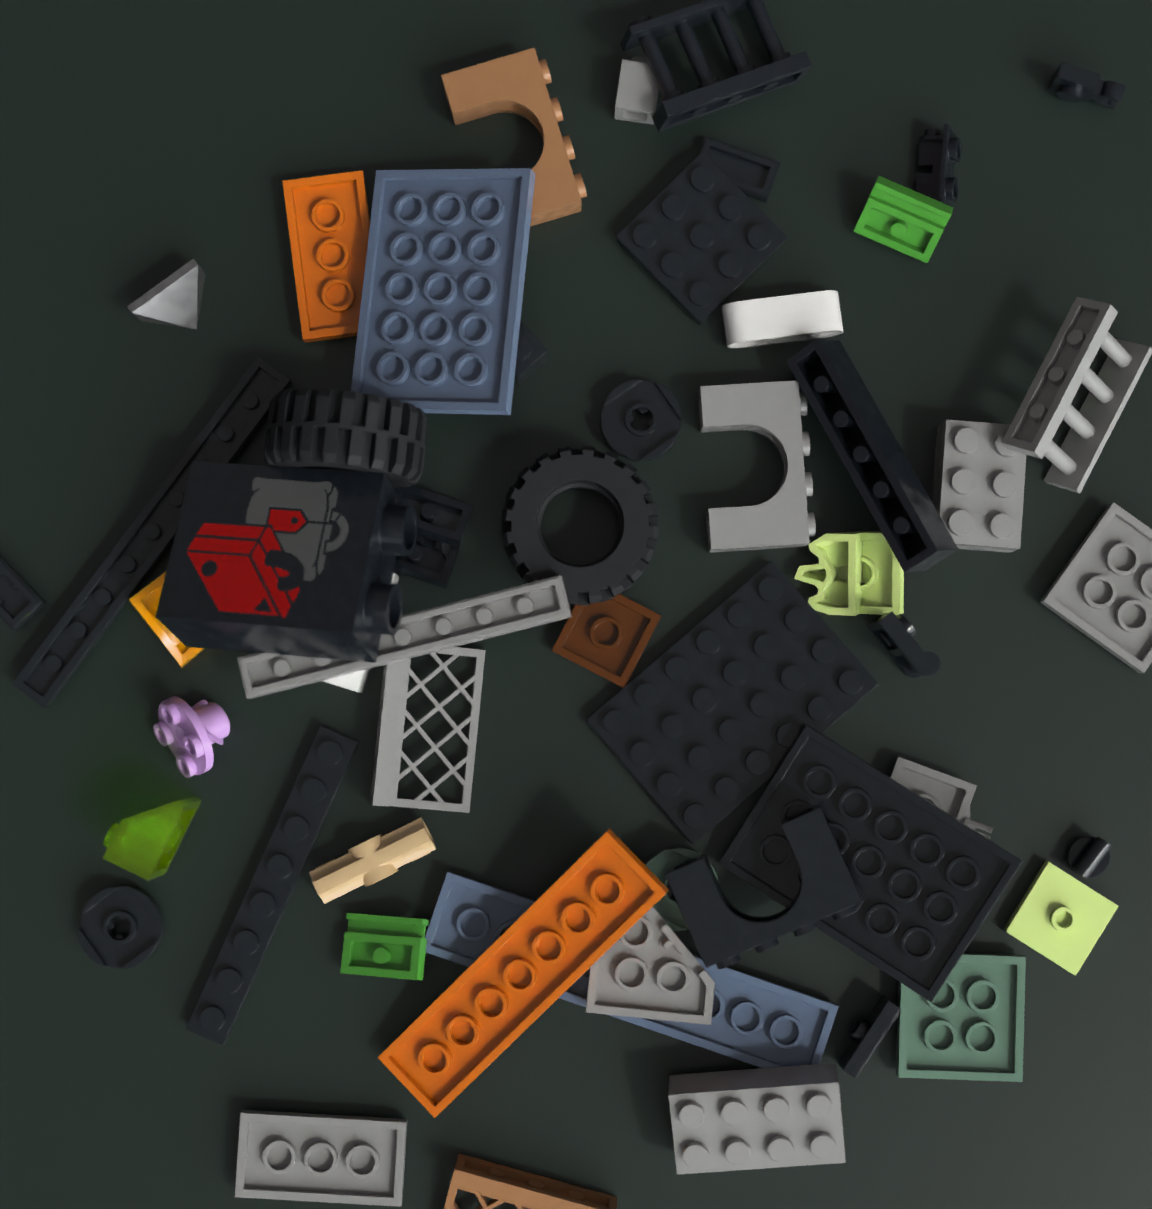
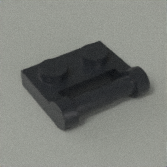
M891 611L879 615L867 625L908 677L933 676L939 671L941 662L938 655L931 651L924 652L912 637L916 634V630L904 615L900 614L896 617Z

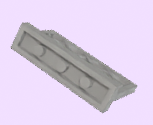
M453 647L429 653L438 664V667L421 681L410 669L411 658L383 666L370 804L386 807L395 806L470 812L486 650ZM436 654H446L452 656H450L446 661L442 662ZM459 656L475 657L474 675L461 685L446 666ZM442 670L457 689L438 703L424 684ZM410 676L416 685L408 691ZM473 682L472 695L470 696L465 688ZM418 689H421L435 707L416 722L406 710L407 698ZM461 693L470 704V715L456 725L442 707ZM439 711L453 729L434 744L420 725ZM406 717L410 721L412 726L404 732V723ZM469 723L468 735L466 737L461 729ZM416 729L430 748L415 761L411 762L402 751L403 739ZM457 733L466 744V755L452 766L438 748ZM435 752L449 770L430 785L416 766ZM402 757L408 766L400 772ZM462 765H464L463 778L456 771ZM412 770L426 789L414 799L397 798L399 780ZM453 774L462 785L461 803L444 802L434 789ZM431 793L437 801L422 799Z

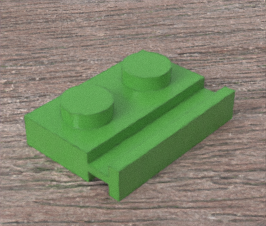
M878 176L853 232L928 263L952 215L953 207Z
M355 913L346 914L348 929L344 933L340 973L423 981L427 944L425 931L429 920Z

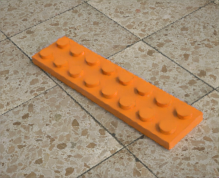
M609 829L377 1058L434 1118L437 1117L644 916L669 889Z

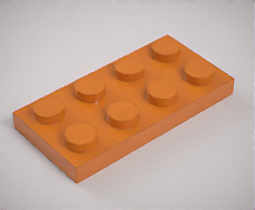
M360 170L284 180L282 182L302 339L307 343L357 336L370 228L364 172Z

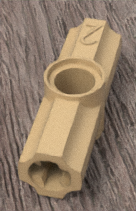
M420 817L384 836L379 834L348 849L349 853L322 864L309 873L318 896L325 904L362 885H365V887L370 886L399 871V867L413 862L437 848L423 818Z

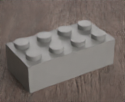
M836 1063L670 1075L669 1104L677 1175L846 1163Z

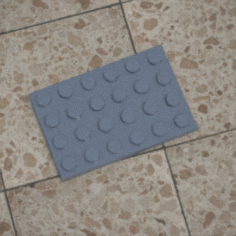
M531 168L376 170L351 391L397 399L402 403H410L415 408H421L424 413L511 415L536 175Z

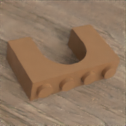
M535 48L441 75L443 88L455 125L496 113H514L529 120L539 131L544 146L540 159L532 168L536 175L530 227L581 212V198L587 197L581 173L573 174L569 160L575 159L573 146L569 135L561 136L557 123L563 121L561 107L557 97H549L546 84L552 83L546 60L538 61Z

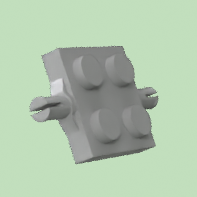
M901 757L897 758L891 778L973 830L977 828L992 834L994 826L970 819V804L977 785ZM978 832V833H980L981 835H983L984 837H986V838H988V839H990V837H991V836H989V835H986V834H983V833H981V832Z

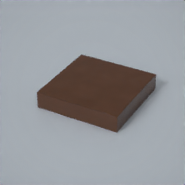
M621 594L603 603L598 602L588 606L575 605L571 612L572 617L567 619L551 651L624 688L661 615Z

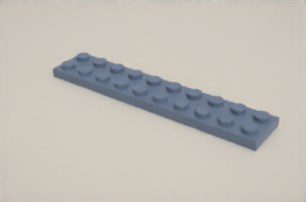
M448 871L425 935L427 939L426 953L470 967L536 900ZM693 955L715 982L711 1025L609 1015L760 1068L820 1064L839 1006L836 1003L731 967L718 969L717 965L714 964L706 968L702 958ZM590 968L559 998L586 1007Z

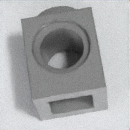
M633 57L631 61L622 59L614 119L654 125L652 116L656 111L659 86L646 57Z

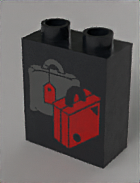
M192 461L156 617L186 647L376 663L381 634L395 635L401 623L403 610L402 591L398 584H391L396 556H410L415 548L418 530L416 510L412 505H404L385 473Z

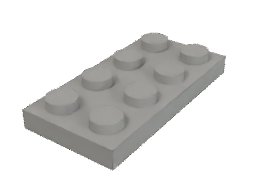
M242 1110L239 1124L235 1197L401 1207L403 1203L408 1119Z

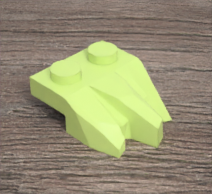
M881 531L826 533L808 544L809 550L818 557L819 564L799 566L794 579L817 587L818 594L808 599V603L815 611L828 615L856 616L858 614L883 615L891 611L895 615L904 613V571Z

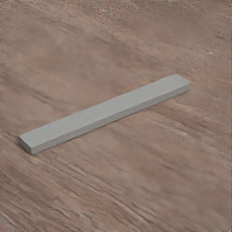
M559 575L403 615L395 635L381 634L376 663L259 652L239 657L237 660L246 699H253L571 618L572 614L563 578Z

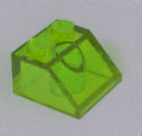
M196 797L177 800L121 820L120 824L114 823L103 842V846L107 847L103 859L148 881L166 874L202 800Z

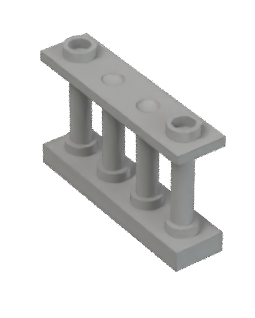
M1076 297L1001 443L1009 450L1043 459L1045 456L1052 465L1044 481L1047 484L1080 494L1152 355V348L1142 344L1115 339L1108 332L1118 313L1111 304ZM1099 348H1101L1108 357L1097 376L1089 367ZM1082 384L1089 393L1080 411H1078L1071 405V402ZM1062 420H1064L1071 428L1060 448L1052 439Z

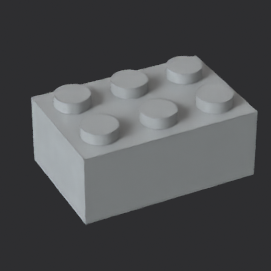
M946 419L937 426L932 503L958 549L1010 553L1021 547L1027 455L1009 450L1001 443L1010 424Z

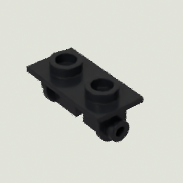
M944 124L943 135H940L941 131L938 129H925L924 136L920 137L918 166L919 168H932V173L917 174L916 192L951 206V203L956 202L958 198V179L954 177L955 162H960L962 146L960 138L955 135L948 124Z

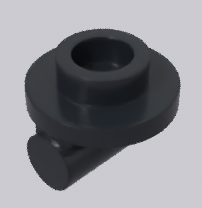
M1090 836L1078 838L1071 844L1068 850L1069 866L1076 874L1086 880L1097 877L1109 865V849L1111 845L1098 836L1097 838Z

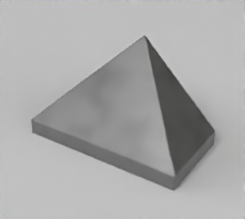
M192 259L127 307L135 317L143 322L197 330L206 274L198 263Z

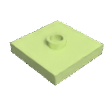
M1045 861L1003 928V931L1076 976L1119 906L1052 863Z

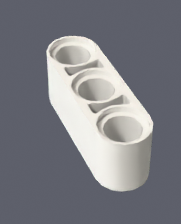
M835 290L743 300L722 306L728 348H745L826 338L843 333L838 291Z

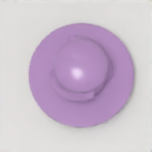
M176 696L162 701L158 709L159 722L153 726L159 743L163 746H169L176 758L179 771L186 778L209 771L214 762L212 744L223 745V738L227 737L230 733V721L226 712L217 703L207 702L205 699L200 700L192 708L183 699Z

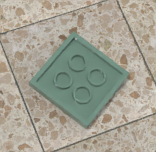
M963 953L932 1003L898 981V1006L901 1008V1012L897 1017V1077L1023 1082L1026 957L1014 954Z

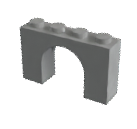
M798 381L700 386L698 391L700 433L737 430L759 433L775 445L783 462V479L780 488L771 499L753 506L708 508L706 511L708 553L805 547L810 544L809 537H815L816 534L814 512L808 513L807 496L813 495L811 472H805L804 456L810 455V437L808 431L802 432L801 416L807 415V397L803 391H799Z

